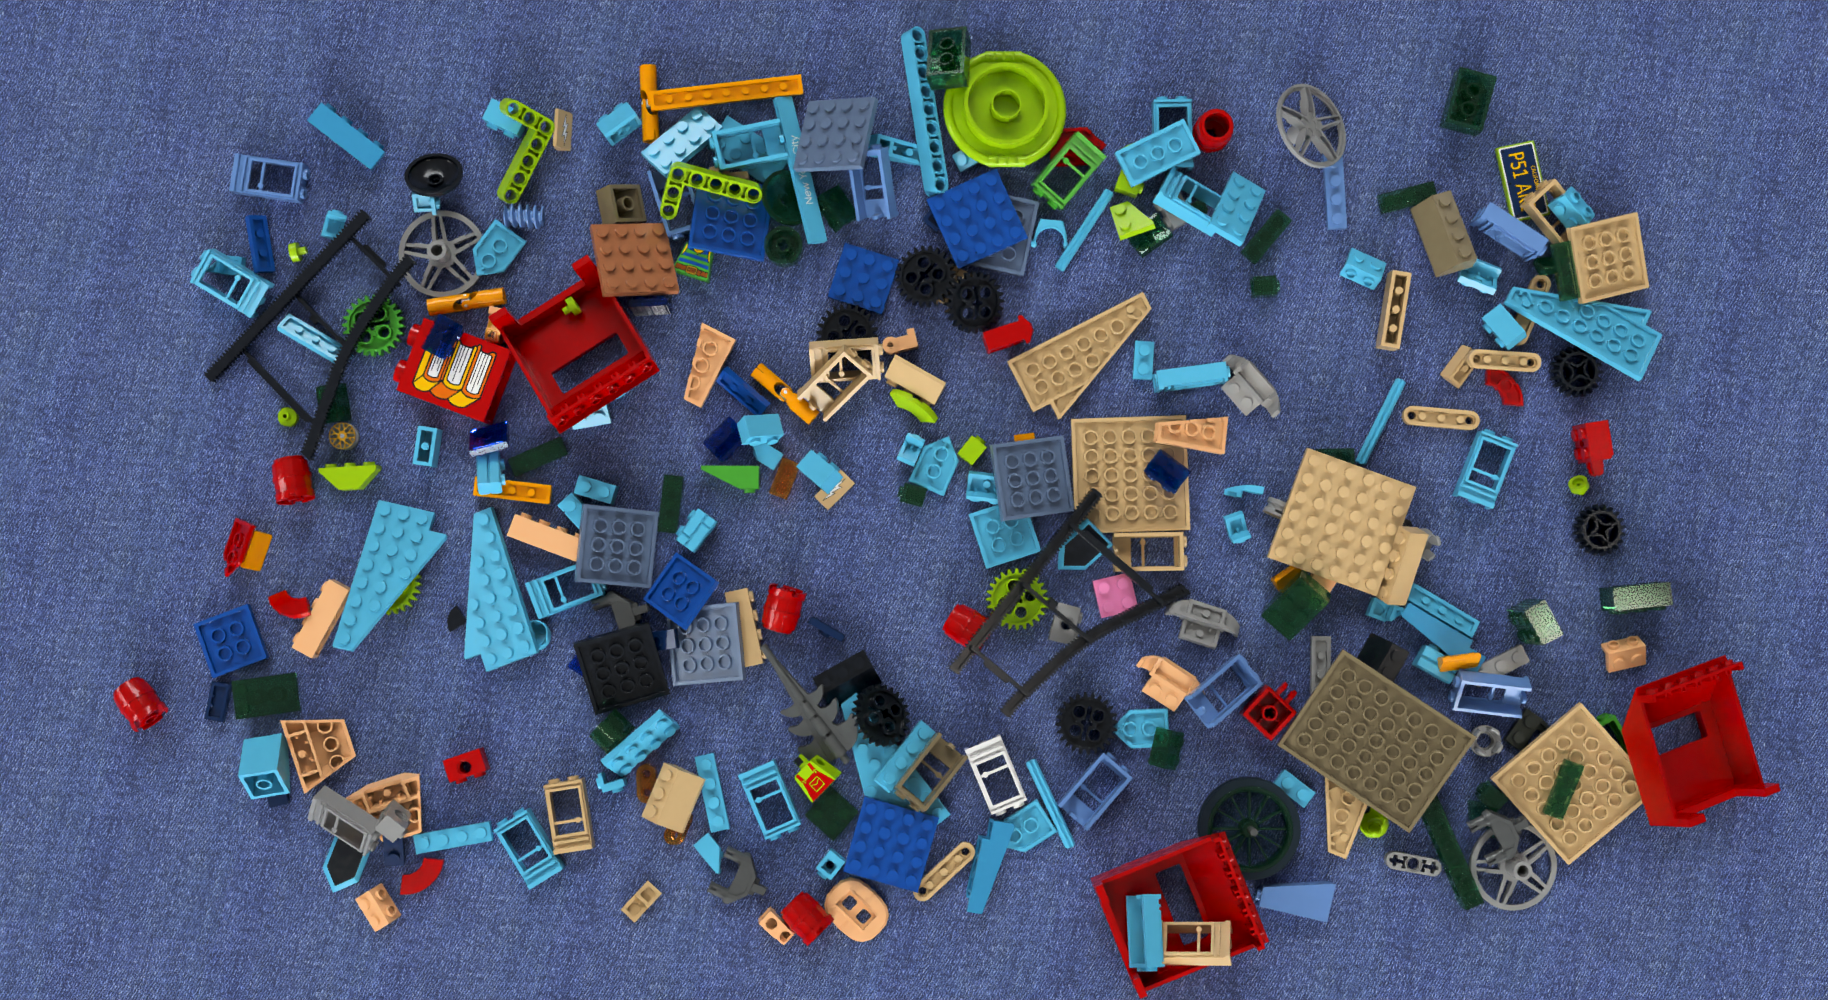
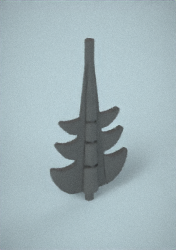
M766 643L763 644L760 649L772 664L794 702L792 706L782 709L780 714L791 718L798 716L803 718L801 723L790 726L788 730L798 736L813 735L814 737L811 743L799 746L797 748L798 751L809 760L819 755L827 762L840 758L844 764H847L850 758L846 752L854 746L858 738L859 726H854L857 723L856 719H852L854 714L851 713L846 721L835 724L833 721L839 711L838 699L835 697L829 705L820 707L818 704L824 695V685L821 684L815 691L807 693L779 662Z

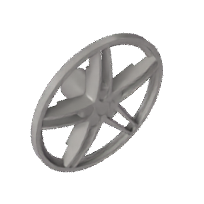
M1296 84L1286 89L1281 94L1276 108L1277 125L1285 145L1298 160L1310 167L1326 168L1335 164L1342 157L1346 145L1345 126L1337 107L1325 93L1314 86ZM1296 91H1300L1301 100H1299L1301 113L1283 106L1285 99ZM1312 94L1327 106L1332 116L1316 118ZM1282 117L1286 119L1287 123L1292 125L1288 128L1287 134L1283 126ZM1329 119L1335 120L1334 122H1331L1326 125H1322L1321 121H1326ZM1333 126H1337L1338 147L1336 152L1322 132ZM1311 141L1328 161L1315 162L1303 156Z
M440 210L437 211V215H432V212L420 216L404 232L400 241L398 255L399 260L402 261V257L405 258L404 254L429 259V264L424 272L421 284H418L410 273H407L408 276H405V278L415 289L431 297L438 298L465 293L478 282L481 276H477L476 272L472 276L456 258V254L477 243L483 236L471 220L456 212ZM442 216L456 218L464 222L473 232L448 241ZM436 217H439L443 239H438ZM431 219L432 242L430 244L407 243L413 230L422 222ZM475 236L477 237V239L473 240L472 242L467 243L464 246L456 249L455 245L460 244L466 240H469ZM405 247L427 249V254L406 251ZM456 263L470 280L466 281L451 266ZM434 267L438 268V269L436 270L434 276L432 277L431 282H430L429 286L427 287V289L424 288L425 285L427 284V281H428V279H429V277H430L432 271H433V268H434ZM444 267L464 283L463 286L452 291L437 292L430 290Z
M1531 825L1524 829L1537 835L1541 841L1521 853H1518L1517 850L1513 859L1507 861L1504 859L1498 862V868L1476 867V864H1487L1486 860H1477L1484 843L1494 835L1491 828L1478 838L1472 849L1469 859V873L1472 884L1485 901L1497 908L1509 911L1529 908L1537 904L1548 894L1555 881L1557 873L1555 850L1535 827ZM1543 843L1545 844L1544 846H1542L1541 848H1539L1537 851H1535L1533 854H1531L1528 858H1526L1525 855H1527V854H1529L1530 852H1532L1533 850L1537 849V847L1540 846L1541 844H1543ZM1548 850L1551 869L1548 881L1545 884L1532 872L1531 864ZM1477 871L1503 874L1496 900L1492 899L1483 890L1478 880ZM1532 877L1543 887L1542 891L1527 880ZM1508 880L1509 883H1508V885H1507V887H1506V889H1505V892H1504V894H1503V897H1502L1501 902H1499V901H1500L1501 894L1503 893V890H1504L1506 881ZM1518 880L1539 893L1527 902L1506 904Z

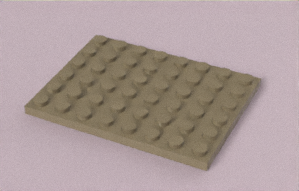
M1342 649L1277 745L1410 833L1477 737Z

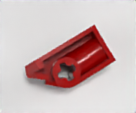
M1019 315L1016 322L983 332L981 337L987 354L1020 344L1024 340L1026 344L1030 343L1034 332L1032 323L1022 315Z

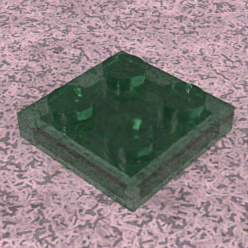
M829 786L805 816L834 841L858 814L859 810L834 788Z

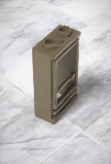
M940 732L933 735L894 787L896 790L894 793L902 800L906 798L910 802L909 806L916 812H926L968 759L967 755H961L956 751V747L952 743H947L942 739ZM928 752L949 768L944 776H941L940 772L934 770L923 760ZM920 762L930 769L936 778L941 779L923 802L903 786Z

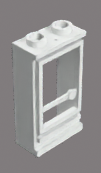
M1000 734L996 735L997 737L987 741L984 740L978 745L964 749L991 815L996 814V816L1006 813V809L1012 806L1014 809L1023 806L1024 801L1027 800ZM1004 755L1006 765L989 772H983L980 775L976 765ZM1009 767L1019 795L992 805L982 778H987L988 775Z

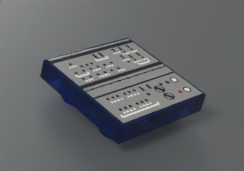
M654 295L653 298L645 299L644 296H635L633 299L628 300V307L634 316L672 314V307L668 299L664 298L663 295Z

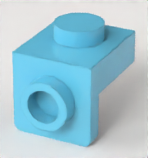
M961 150L952 155L960 172H964L979 163L968 157Z
M412 192L414 213L432 212V215H437L438 209H441L440 197H426Z
M328 210L321 236L334 240L333 237L337 238L336 234L339 235V232H342L341 229H344L347 216L343 215V212L339 210Z
M907 433L897 460L914 467L925 439L917 434Z
M1242 511L1223 516L1228 537L1233 544L1243 543L1251 538Z
M604 772L597 774L596 783L603 793L611 790L613 793L620 792L628 784L626 777L607 782Z

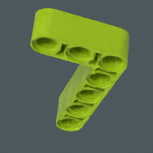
M504 98L499 105L500 111L529 128L497 190V196L500 200L508 204H515L523 193L554 132L555 125L552 120L521 102L511 98ZM513 103L514 108L509 112L508 106ZM529 112L530 118L525 122L524 116ZM545 121L546 127L544 130H541L540 126ZM537 139V145L532 147V141ZM528 156V162L523 164L524 157ZM519 173L520 178L518 181H515L514 177ZM511 190V196L506 198V192Z
M677 161L672 163L669 168L660 203V214L666 220L676 217L684 185L749 203H758L761 200L762 189L754 181ZM681 169L684 173L681 176H676L673 174V171ZM694 174H700L702 176V179L700 181H695L692 179V176ZM713 179H719L721 181V184L718 186H713L711 184V181ZM732 184L740 186L737 191H732L729 187ZM675 187L679 191L676 194H671L668 192V189ZM751 189L758 190L756 196H751L748 192ZM667 205H670L674 208V210L672 212H666L663 208Z

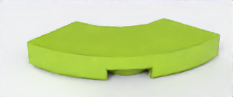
M892 389L890 392L897 407L908 410L920 422L935 423L937 421V415L925 402L921 403L912 394L903 390Z

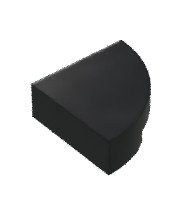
M458 605L450 611L447 618L450 632L459 628L467 621Z

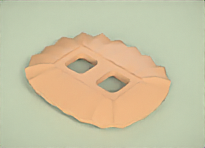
M849 877L840 880L826 895L825 911L835 919L833 923L836 927L855 941L865 942L873 939L887 924L889 917L887 905L874 889L859 878ZM848 896H852L857 901V904L851 910H848L842 904ZM862 909L867 910L871 915L865 923H861L856 918V915Z

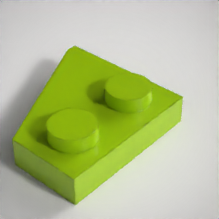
M1128 201L1110 207L1120 241L1155 229L1154 222Z

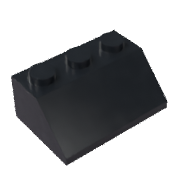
M1370 633L1357 658L1394 682L1410 652L1378 635Z
M864 649L813 677L817 687L821 684L824 685L823 698L829 705L836 697L839 707L853 694H860L861 690L871 685L875 686L882 683Z

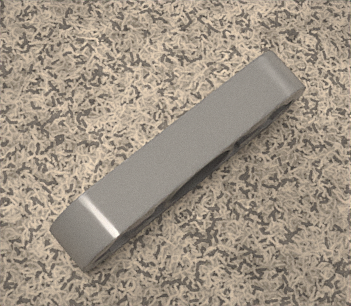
M1389 851L1384 856L1385 864L1395 870L1427 876H1437L1442 870L1441 863L1431 857L1399 851ZM1395 855L1397 859L1403 860V864L1394 862V865H1392L1389 859ZM1411 858H1416L1418 861V865L1414 869L1408 867V861ZM1433 862V865L1436 866V869H1432V871L1430 872V869L1422 866L1423 863L1426 865H1431Z

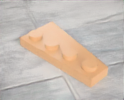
M704 323L701 324L692 369L684 395V400L700 408L703 407L737 341Z
M1228 417L1155 423L1153 442L1222 455L1225 454Z

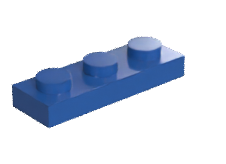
M248 215L245 217L254 273L275 272L267 217L266 215Z
M728 366L723 369L716 380L719 385L754 415H763L771 404Z

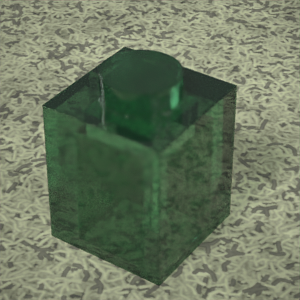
M1276 275L1256 276L1250 279L1251 298L1275 297L1280 292V281L1277 280Z
M905 483L904 487L900 486L897 497L901 498L900 502L922 508L927 489Z
M1489 780L1485 783H1480L1476 788L1475 795L1494 812H1497L1509 800Z

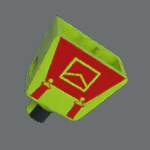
M801 753L793 761L801 769L794 778L812 803L841 774L837 768L819 755L814 756L808 761Z

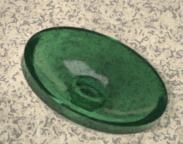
M779 170L772 173L762 185V202L766 211L774 220L788 226L802 224L790 170Z

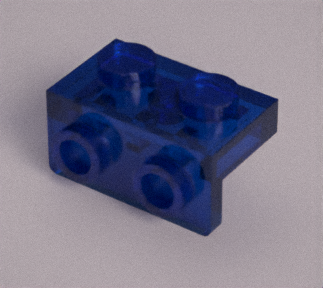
M439 313L421 348L443 360L447 357L450 358L454 351L452 346L456 340H460L464 332L462 330L463 326Z
M730 416L702 442L721 462L731 458L733 451L738 446H742L737 423Z
M1161 448L1144 469L1148 478L1153 481L1156 480L1165 491L1172 492L1173 494L1177 492L1178 488L1191 473L1190 470Z

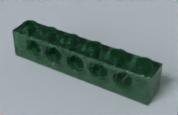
M1436 795L1421 816V819L1460 907L1469 910L1483 904L1484 901Z

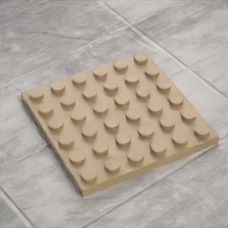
M1186 415L1071 419L1074 509H1077L1078 503L1084 500L1085 494L1091 491L1090 488H1094L1102 494L1103 498L1097 501L1098 504H1095L1096 507L1090 510L1091 513H1088L1086 518L1102 533L1190 530L1187 448L1153 442L1155 423L1186 420Z
M1306 448L1267 557L1377 596L1385 575V569L1390 561L1389 554L1392 551L1398 527L1403 526L1416 487Z
M1580 702L1490 777L1568 865L1643 804L1629 756Z

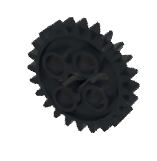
M921 246V251L914 248V254L908 251L909 257H902L904 264H898L901 271H895L900 276L895 281L901 283L897 286V289L903 290L900 295L902 297L907 295L905 300L907 302L912 300V305L914 306L919 302V307L921 308L924 307L925 303L928 308H931L932 302L938 306L939 299L945 302L943 296L949 295L947 288H953L951 281L957 282V280L952 278V276L957 275L956 271H952L956 266L949 264L952 259L950 257L945 258L947 253L944 251L940 254L938 247L934 252L932 246H929L928 250ZM928 259V266L921 268L922 261ZM938 271H943L941 279L935 278ZM913 274H916V275H917L916 281L913 282V283H910V282H909L910 276L913 275ZM924 274L929 276L928 280L924 279ZM926 286H931L929 294L923 293Z
M971 271L969 275L964 272L963 278L957 276L958 282L951 281L953 288H947L950 294L944 295L948 299V302L943 303V305L948 306V309L944 312L951 314L947 319L953 321L952 326H958L960 331L965 329V333L972 331L974 334H977L978 330L985 332L984 327L991 329L990 323H997L994 318L1001 317L998 310L1004 309L999 306L1004 300L999 299V296L1003 295V292L997 291L1000 285H994L996 280L990 279V275L985 274L983 276V272L976 274L975 271ZM984 288L985 294L981 297L980 291ZM966 289L967 296L963 298L962 292ZM985 307L986 311L985 314L982 316L981 309ZM965 308H967L968 314L966 317L963 316V311Z
M850 303L847 309H844V306L840 304V310H837L835 306L833 307V313L827 310L828 318L821 317L824 324L818 323L822 330L816 331V334L821 335L817 341L829 340L831 333H837L839 340L844 339L843 332L847 333L854 321H858L850 332L852 337H847L846 339L878 337V335L873 334V332L878 331L877 327H872L876 323L875 320L869 321L871 314L865 316V309L859 312L858 305L851 309ZM843 317L849 318V325H840V319ZM858 328L866 330V334L863 337H858L855 334ZM859 350L857 353L860 358L863 356L868 359L866 353L867 351L871 353V350ZM829 352L828 354H830V358H831L836 352ZM846 357L842 358L844 366H846L847 362L849 361Z
M871 685L861 690V693L856 696L858 700L853 701L857 707L852 708V711L856 713V715L852 716V719L857 720L854 726L860 727L857 733L863 732L862 739L869 738V744L875 742V747L894 745L901 741V738L906 735L904 731L909 729L905 725L910 722L906 718L910 713L905 712V708L908 705L902 704L904 698L899 699V692L893 693V687L887 689V685Z
M1084 692L1082 698L1076 693L1075 700L1071 696L1069 697L1071 703L1063 702L1066 708L1058 709L1062 715H1057L1056 718L1060 719L1061 722L1056 723L1055 726L1061 727L1057 734L1063 733L1060 741L1067 740L1065 747L1071 744L1073 745L1072 751L1079 748V754L1086 750L1087 755H1089L1090 749H1093L1096 754L1097 747L1104 750V743L1110 745L1108 738H1115L1111 732L1118 730L1113 727L1118 721L1112 719L1117 714L1110 713L1113 706H1106L1108 700L1102 703L1101 695L1095 699L1093 692L1090 697H1087V693ZM1078 706L1082 707L1085 711L1082 717L1074 715V709ZM1090 706L1092 710L1089 722L1092 723V726H1088L1086 738L1082 740L1084 725L1081 724V721H1085L1087 710ZM1095 711L1103 713L1104 718L1102 721H1095L1093 719ZM1071 726H1079L1081 733L1078 736L1071 735L1069 731ZM1091 730L1099 732L1100 737L1098 740H1091L1088 734Z

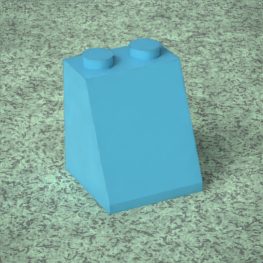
M282 733L244 739L238 777L251 800L290 793L289 746Z

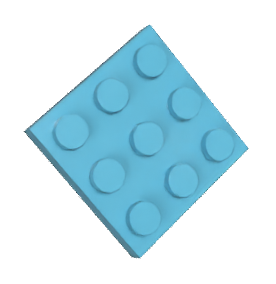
M998 505L969 514L986 569L1040 552L1041 549L1031 518L1001 522Z

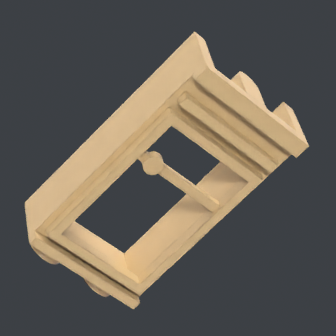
M1545 179L1537 185L1538 189L1534 193L1531 192L1523 198L1524 202L1520 205V208H1523L1560 253L1559 255L1562 258L1569 257L1571 255L1567 231L1559 236L1554 228L1560 221L1558 220L1551 226L1534 205L1547 191H1549L1554 199L1566 192L1556 179L1548 181Z
M878 337L809 342L811 378L828 361V353L837 352L845 344L856 351L871 350L873 376L869 380H881V373H884V361L880 362V355H883V345L879 344ZM841 359L839 361L840 371L828 372L827 375L833 382L853 381L862 371H843ZM821 379L818 383H826L828 381Z
M843 344L825 365L802 388L800 387L797 390V399L800 401L804 397L809 401V408L814 411L817 408L823 413V420L826 422L873 376L872 365L868 360L860 358L854 348ZM843 357H846L862 372L842 390L828 378L827 373ZM821 379L826 380L841 393L834 399L817 383Z
M1183 532L1112 533V552L1134 571L1184 570V567H1187V555H1184V547H1187V537L1183 535ZM1173 537L1174 566H1145L1144 545L1146 542L1144 538ZM1131 538H1141L1142 566L1131 567ZM1113 564V572H1122Z
M579 775L569 776L566 781H560V778L548 780V783L543 785L554 855L595 847L585 777L579 778ZM578 788L582 818L576 817L575 819L556 821L552 792ZM583 821L585 831L558 834V824L579 823Z
M1162 920L1164 957L1162 964L1232 966L1230 949H1232L1231 934H1233L1231 920H1226V922H1163ZM1198 933L1197 952H1167V934ZM1201 933H1211V952H1200Z

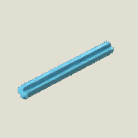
M1109 189L1103 191L1056 263L1055 267L1058 270H1065L1114 195Z
M1395 379L1355 460L1359 465H1366L1406 384L1404 380Z
M1036 759L1027 761V768L1065 848L1073 847L1075 845L1074 839Z

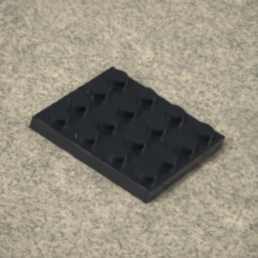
M649 621L573 642L595 715L670 694Z

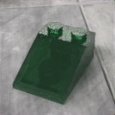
M296 672L231 681L236 720L301 710Z

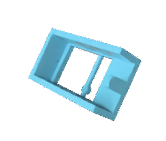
M1161 96L1153 100L1151 104L1152 134L1159 131V108L1186 107V124L1192 134V99H1187L1186 96H1178L1175 99ZM1193 158L1175 167L1177 169L1187 168V171H1191L1194 167Z
M780 118L713 131L711 138H708L710 149L715 151V157H713L714 167L718 168L719 172L722 173L724 171L786 160L788 153L785 152L784 137L780 131ZM761 130L767 156L758 158L752 132ZM749 133L753 150L752 157L754 159L725 164L720 138Z
M1176 167L1171 168L1165 176L1164 182L1160 186V191L1154 198L1153 203L1212 237L1215 232L1207 228L1211 217L1191 206L1190 203L1192 202V197H1195L1215 209L1221 195L1184 175L1182 172L1177 171ZM1181 190L1190 194L1185 202L1178 198Z
M215 248L205 250L200 257L201 262L199 266L195 267L191 273L190 283L197 285L242 312L247 317H257L258 313L255 311L259 305L264 304L266 301L264 295L275 284ZM213 259L239 273L235 276V281L227 295L202 280ZM243 275L250 282L238 302L231 298L230 295Z
M1225 361L1157 370L1156 374H1152L1154 393H1159L1163 389L1164 392H1167L1168 390L1175 391L1222 385L1230 377V368L1226 366Z
M1488 429L1478 431L1452 496H1461L1468 499V502L1485 506V509H1493L1518 444L1513 443V439L1502 436L1500 438L1495 436V432ZM1484 440L1507 449L1497 475L1474 468ZM1472 470L1495 480L1492 489L1469 480Z
M576 564L525 583L538 620L606 595L607 585L591 583L594 593L567 603V598L564 597L557 576L575 570ZM552 578L555 579L561 595V602L564 603V605L554 608L544 582Z
M775 759L738 775L765 840L770 838L773 841L782 836L781 833L787 830L791 833L799 829L802 821ZM775 779L777 780L780 787L779 790L763 797H757L756 800L754 799L751 792L752 789ZM782 792L793 819L768 830L756 802L760 803L763 799Z
M522 807L513 813L515 817L509 821L506 817L496 823L498 827L493 831L500 839L530 890L566 866L559 854L554 855L553 845L531 808L524 810ZM526 819L542 845H537L534 850L520 858L505 832ZM543 847L548 857L526 869L521 860L536 851H540Z
M1161 894L1126 896L1129 968H1137V972L1158 971L1157 967H1165V964H1162L1164 962L1161 910H1159V907H1161V904H1159Z

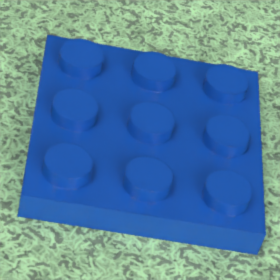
M845 243L828 298L846 304L850 303L852 306L858 305V308L882 315L900 260Z
M676 552L643 600L681 628L687 630L719 582Z
M250 604L193 624L212 678H217L269 658Z

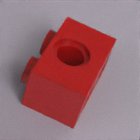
M484 747L443 760L449 783L456 781V784L468 781V776L474 775L477 778L486 775L485 771L490 769ZM465 761L469 762L471 765V770L469 772L465 771L463 768V764Z

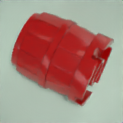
M1211 109L1203 113L1192 129L1193 138L1199 149L1205 153L1221 151L1232 137L1233 120L1226 111L1221 109ZM1213 129L1216 137L1210 136L1206 131Z
M286 456L273 461L272 482L275 487V500L278 505H294L298 501L305 503L315 499V490L312 489V473L310 472L308 460L304 456Z
M770 583L768 587L769 594L763 606L762 626L775 632L792 634L801 617L802 603L805 601L807 593L786 585L777 588L778 584Z
M957 604L947 618L942 630L945 631L944 634L956 643L966 647L965 643L969 644L968 640L971 641L970 637L973 638L972 634L976 635L975 631L978 632L977 628L981 629L980 625L983 626L982 622H985L984 619L987 618L975 609L964 604Z
M140 677L124 682L113 693V700L120 713L130 722L129 725L135 732H139L138 728L142 727L143 730H146L155 725L163 718L161 714L164 711L167 714L169 709L160 700L155 689L145 679Z
M803 891L781 911L783 920L792 931L803 939L802 942L807 947L835 920L831 914H827L818 901Z

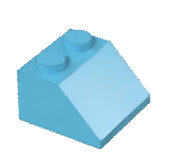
M627 102L618 104L612 113L600 117L599 122L596 124L611 146H614L642 125L638 115Z

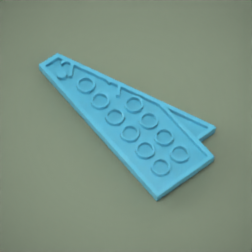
M1512 287L1503 303L1508 308L1638 382L1643 378L1662 337L1661 333L1646 325L1652 311L1600 301L1578 304L1577 297L1519 287Z
M382 500L378 501L332 645L334 648L354 652L447 540L448 536L446 534L431 531L436 516L434 512Z
M494 507L474 513L464 650L465 659L481 655L486 672L540 652Z
M857 693L841 704L845 721L851 713L856 715L852 708L857 707L853 703V701L858 700L856 697ZM859 733L852 749L864 795L912 809L909 806L910 802L906 798L902 800L894 793L896 791L894 788L888 793L874 781L878 773L899 748L898 745L895 743L891 746L882 747L880 745L875 747V742L869 744V738L863 740L864 733ZM916 769L903 784L905 788L922 802L932 791ZM938 797L928 810L924 812L938 816V824L951 815Z

